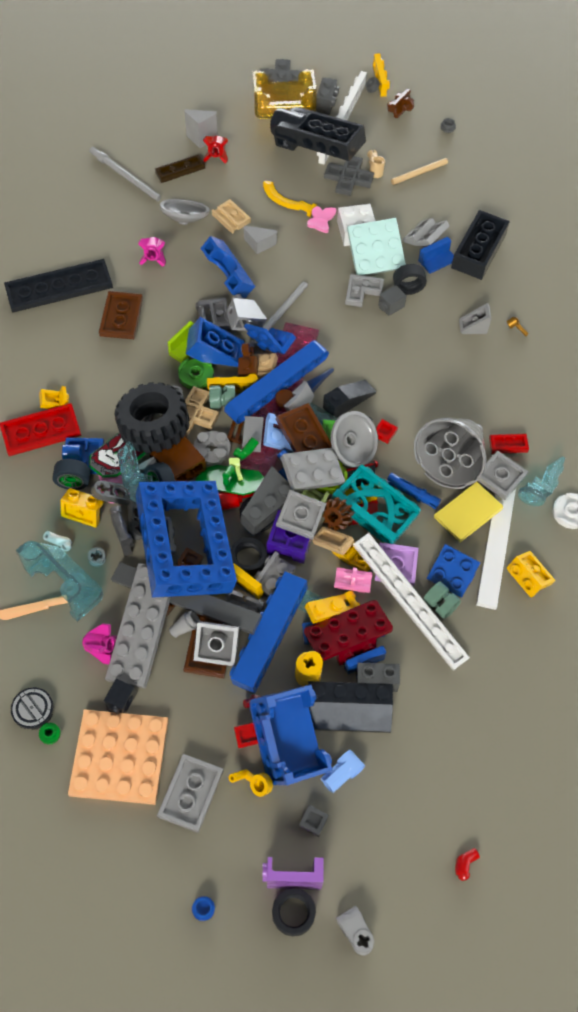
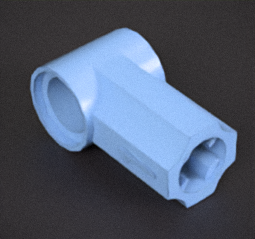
M350 749L338 759L337 764L332 767L333 771L327 772L321 777V781L329 791L334 793L350 778L356 777L364 769L365 765Z

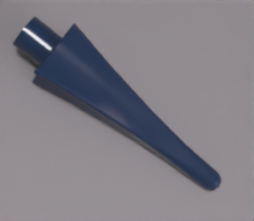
M334 368L307 381L313 393L334 372Z

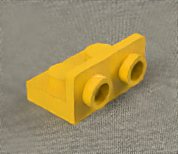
M69 488L60 500L61 517L96 528L100 523V508L104 501L97 500L90 494Z
M531 551L516 556L507 566L509 573L531 598L540 590L555 582V579Z

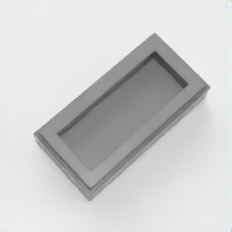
M245 416L242 449L252 437L259 442L253 452H261L264 417Z

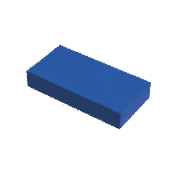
M384 646L346 660L345 670L347 675L356 671L358 663H377L384 660L386 656Z

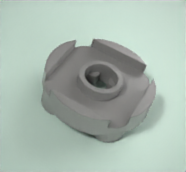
M201 432L194 442V447L205 458L206 466L220 465L222 461L230 456L231 445L224 432ZM215 446L217 448L214 451H210L208 447Z

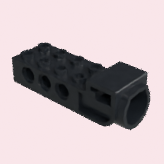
M297 106L291 107L290 110L285 108L276 109L270 121V131L274 135L276 146L291 151L300 146L350 161L366 142L364 125Z

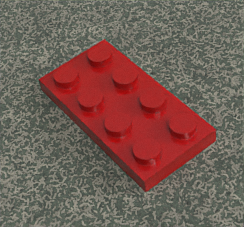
M72 403L0 422L8 456L66 441V438L81 437Z

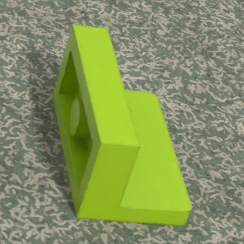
M191 321L167 343L169 356L180 363L190 357L186 354L188 332L193 325Z

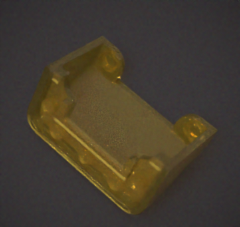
M314 70L301 71L297 82H268L266 73L252 71L254 110L257 118L271 119L276 109L285 108L290 110L294 106L316 112L317 89Z

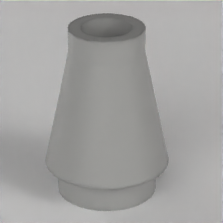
M193 611L184 612L174 625L169 628L171 635L177 638L182 634L197 629V622L200 621L199 617Z

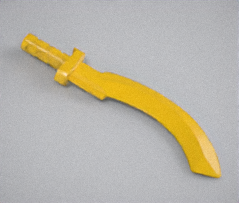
M263 181L264 191L272 201L289 209L303 210L307 212L308 217H311L312 210L317 204L313 203L310 205L302 200L294 201L285 198L277 192L273 182Z

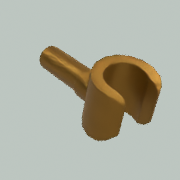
M517 317L507 320V324L511 329L516 326L525 336L529 334L520 325Z

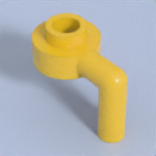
M244 769L232 773L228 777L231 783L242 779L248 780L252 792L259 797L269 794L273 789L272 779L266 773L255 775L249 770Z

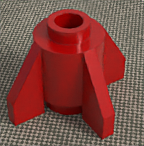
M205 136L203 142L208 146V152L203 161L206 162L211 156L220 157L226 164L228 157L225 146L228 139L221 136Z

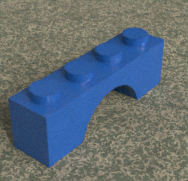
M210 236L200 249L209 261L213 262L224 272L227 277L224 284L232 295L240 294L242 298H246L254 289V283L226 243L221 239Z

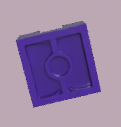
M278 510L267 541V554L273 555L276 551L279 555L290 556L292 561L304 564L312 540L277 527L276 523L281 513V510Z

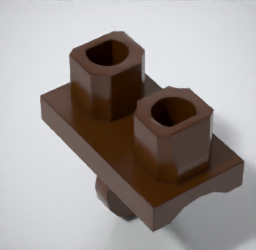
M406 89L403 93H397L395 101L387 103L388 112H392L394 118H399L405 111H411L414 108V99L410 98V89Z

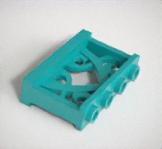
M363 464L332 495L333 499L336 497H340L341 501L347 499L346 504L352 505L350 510L355 512L352 516L353 520L382 543L395 544L421 512L417 503L407 499L400 490H395L385 479L378 477L371 468L365 467ZM363 479L369 485L365 486L361 483L362 490H359L356 486V481ZM352 487L354 492L346 496L344 493ZM365 497L384 498L387 514L384 512L368 513V502ZM359 499L362 500V502H363V504H364L363 507H360V506L357 504V503H361V501H360ZM400 508L409 515L407 519L400 520L395 518V516L400 517L404 515V513L399 512ZM377 517H383V518H382V521H383V522L381 523V522H380L379 520H377L376 518H377ZM393 523L402 525L396 533L391 530Z

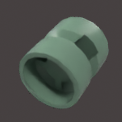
M210 385V409H221L222 406L225 407L234 399L235 385H225L223 388L220 385Z
M441 581L436 583L423 598L431 608L436 607L435 612L443 619L449 617L461 603V600L454 593L449 594V589Z

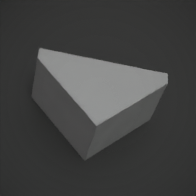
M244 226V240L256 254H259L277 244V230Z
M486 303L459 318L461 333L487 334L491 322L490 305Z

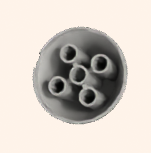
M439 418L426 423L418 431L414 441L415 458L417 463L425 470L424 474L436 484L451 489H462L475 483L483 474L486 466V450L482 426L472 420L461 418Z

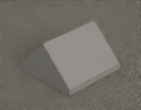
M185 109L187 137L199 148L206 145L203 142L205 136H218L216 111Z
M198 621L194 661L234 666L240 639L239 627Z

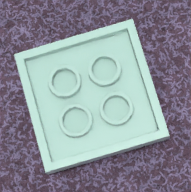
M396 218L347 226L356 275L366 276L394 271L406 265Z

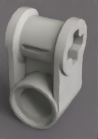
M354 906L336 917L338 925L348 938L354 951L359 955L369 954L373 949L374 938L359 909ZM360 937L363 940H369L367 948H364L363 945L358 946Z

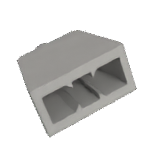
M240 294L232 297L227 308L231 330L247 331L244 328L245 324L261 328L264 326L267 318L254 300L242 299Z

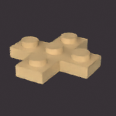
M193 386L185 400L190 419L189 429L185 435L186 438L194 424L212 430L219 417L218 411L204 407L209 399V391Z

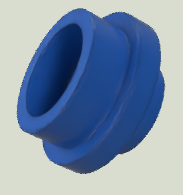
M202 896L194 901L192 913L197 920L207 921L214 915L215 905L209 897Z

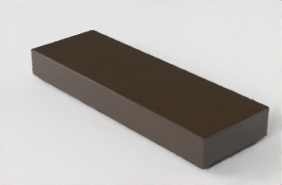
M198 154L155 168V173L160 182L164 183L205 169V164Z

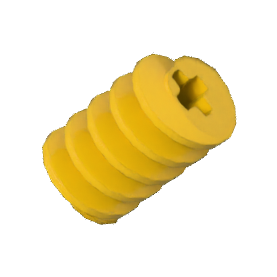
M316 651L304 652L297 658L295 678L299 685L306 686L308 681L320 682L323 661L319 653Z

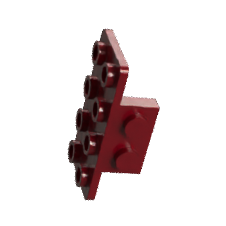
M371 600L334 617L306 627L304 635L313 651L320 654L322 661L336 656L339 665H343L346 663V660L375 649L376 639L391 633L393 625L376 600Z

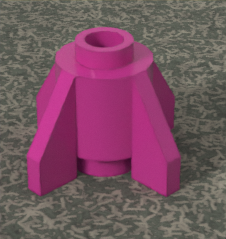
M157 237L140 239L138 245L144 249V255L140 259L139 264L143 265L147 259L151 261L157 259V262L163 267L166 263L162 251L165 242Z
M103 623L89 631L84 636L82 644L86 652L91 653L103 664L109 665L117 635H110L111 625Z

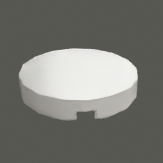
M566 493V495L559 496L553 504V516L565 528L578 529V494Z

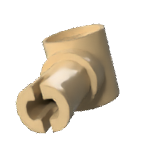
M370 150L367 154L370 160L369 171L374 172V178H381L384 172L385 159L378 156L376 150Z

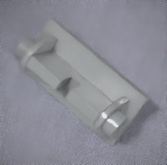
M234 588L232 593L225 594L226 597L224 601L259 614L264 610L267 602L261 598L258 600L253 595Z

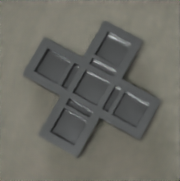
M276 59L275 69H260L259 84H274L273 95L288 96L289 85L304 86L305 71L290 70V60Z
M353 156L350 161H345L344 166L328 162L324 178L338 181L335 193L351 196L355 185L366 188L371 187L374 172L361 170L363 158Z

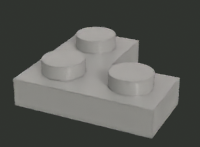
M350 274L345 305L362 307L364 294L380 296L384 279Z

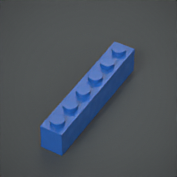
M286 571L282 577L278 578L274 594L269 595L266 602L267 607L265 611L260 613L262 619L254 635L249 634V642L246 647L242 648L238 664L234 665L230 671V679L233 685L253 694L256 693L308 589L307 580Z

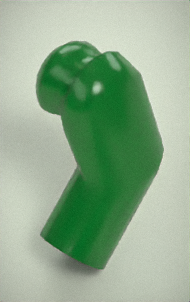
M251 437L242 450L241 448L235 449L234 457L239 458L241 461L254 451L259 442Z

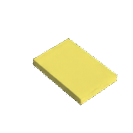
M476 482L434 514V518L461 543L503 510V505Z

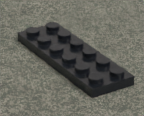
M104 259L4 282L12 313L113 288Z

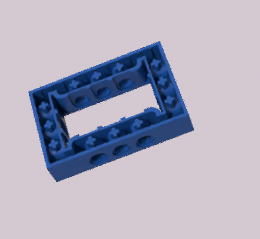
M216 481L139 482L135 496L152 598L232 593L237 579ZM164 509L165 511H169V509H184V511L198 509L197 520L200 522V536L203 537V552L206 553L207 565H173Z

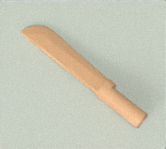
M59 596L0 610V619L9 620L46 610L51 606L68 603V596Z

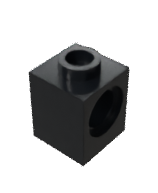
M116 678L104 699L107 710L115 712L117 715L119 713H127L137 694L135 687Z

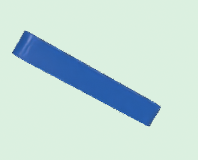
M316 340L310 342L232 399L225 406L224 412L235 423H242L245 421V416L253 415L276 398L278 391L288 389L327 359L329 351Z

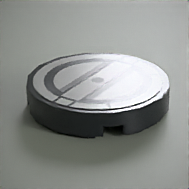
M37 687L27 688L14 697L11 704V715L14 722L21 728L36 730L51 720L54 703L50 694L44 689Z

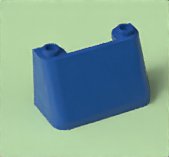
M312 685L254 698L250 701L251 716L264 770L271 777L273 785L288 786L333 771L330 754L318 747L309 707H312L316 700V694L312 689Z

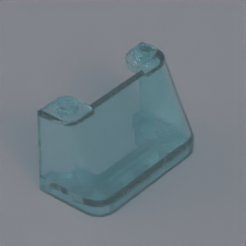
M27 541L16 549L25 571L31 577L35 575L34 573H42L46 577L52 571H55L65 581L61 585L60 592L71 609L70 615L77 622L103 599L101 586L60 547L36 541Z

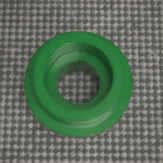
M46 723L39 730L40 740L48 745L57 742L61 735L60 728L55 723ZM48 730H53V733L50 736H46V732Z

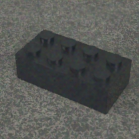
M479 210L454 254L451 268L482 280L507 234L510 221Z

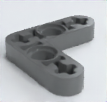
M103 480L97 481L91 488L92 496L97 500L127 505L128 533L131 534L132 539L141 540L142 533L138 532H141L140 524L138 525L140 523L139 517L135 516L133 510H138L136 496L134 495L138 487ZM115 490L121 491L123 497H118L115 494Z

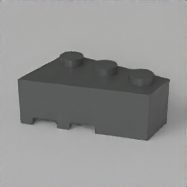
M271 466L241 513V524L253 536L275 519L277 511L282 510L288 492L291 490L289 483L273 466Z

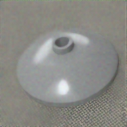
M169 199L160 203V210L166 216L183 225L197 222L209 214V208L206 205L192 200Z
M358 411L346 412L335 421L331 431V445L338 460L346 466L359 467L361 464H368L373 459L378 446V435L373 422L364 413Z

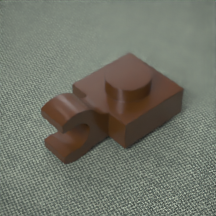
M249 343L242 344L243 357L239 358L238 375L240 377H245L249 374L257 375L258 358L255 355L253 356L254 347H250Z

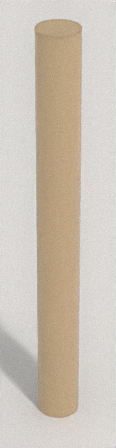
M444 158L391 179V183L395 185L446 165L448 160Z

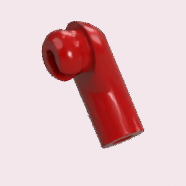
M475 848L458 856L456 859L455 874L458 875L461 881L469 879L470 863L480 858Z

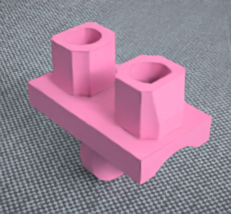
M354 567L353 570L337 568L334 588L370 593L372 572L358 571Z

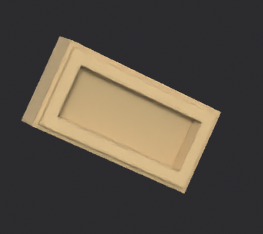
M322 526L312 540L315 545L343 556L355 542L353 537Z

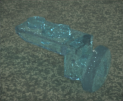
M127 442L119 449L117 457L123 486L130 489L129 497L132 501L136 502L135 495L139 482H153L152 476L140 472L135 448L131 442Z
M562 456L550 464L542 480L535 477L532 484L528 482L525 487L520 488L518 491L519 499L530 506H542L546 498L553 493V490L559 483L558 477L564 470L565 457Z

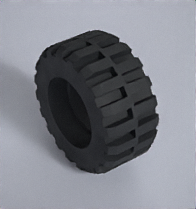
M149 382L147 385L140 384L135 389L131 388L128 391L129 393H125L121 400L118 401L114 415L121 438L128 447L138 452L152 453L156 451V453H159L163 449H171L172 445H177L181 441L180 438H184L187 433L186 431L189 429L190 419L185 399L179 390L174 389L173 386L168 384L167 386L160 382L158 384H154V382ZM151 414H164L161 418L154 421H141Z

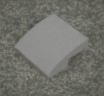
M433 218L423 220L403 241L415 246L431 245L450 225L447 220L435 223Z

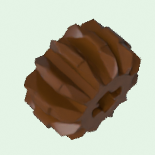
M336 497L326 502L322 517L325 518L323 523H328V529L333 527L337 531L347 528L352 523V516L355 512L350 510L352 505L346 504L347 499L341 501L340 497Z

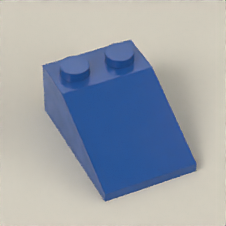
M199 317L189 329L186 354L200 362L238 367L239 358L243 357L242 344H244V340Z

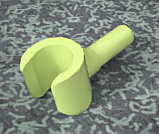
M229 458V465L235 467L238 480L242 481L240 459Z

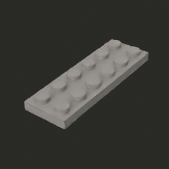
M138 563L105 680L109 682H114L117 678L132 686L141 688L147 687L171 597L152 598L147 564Z

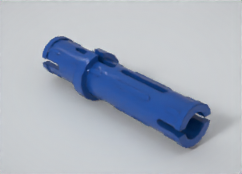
M392 472L388 476L387 482L389 485L412 496L419 503L423 502L435 510L438 508L441 499L427 492V489H421Z

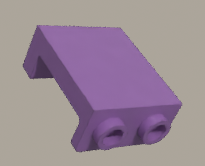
M268 857V863H263V882H267V888L321 890L323 885L324 858H314L312 872L273 871L272 857Z

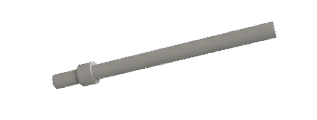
M94 147L90 148L89 152L96 156L98 161L107 164L156 201L161 199L159 194L109 159L108 155L104 152H99Z
M302 282L262 328L269 331L307 288L306 282ZM253 338L249 342L250 347H255L258 343Z

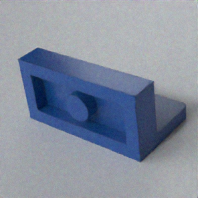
M449 237L420 249L418 261L429 274L452 264L454 255L450 251L451 240Z

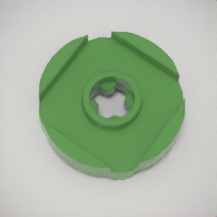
M188 358L184 360L178 368L179 382L188 389H192L195 386L204 390L207 387V378L214 377L212 364L200 362L196 359L189 360ZM197 371H199V375L196 376L192 373H196Z

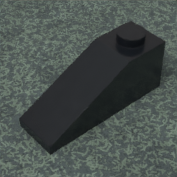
M366 380L339 386L324 395L323 409L334 420L375 395L376 391Z

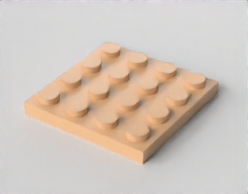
M84 710L69 785V797L156 805L168 717L119 713L117 715L115 712Z

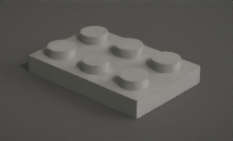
M332 448L288 453L280 457L292 491L343 485L345 482L337 456Z
M183 754L157 817L199 833L224 770Z

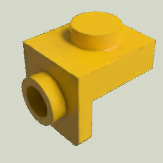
M62 386L60 391L41 389L39 392L40 408L51 409L68 404L69 394L66 393V386Z

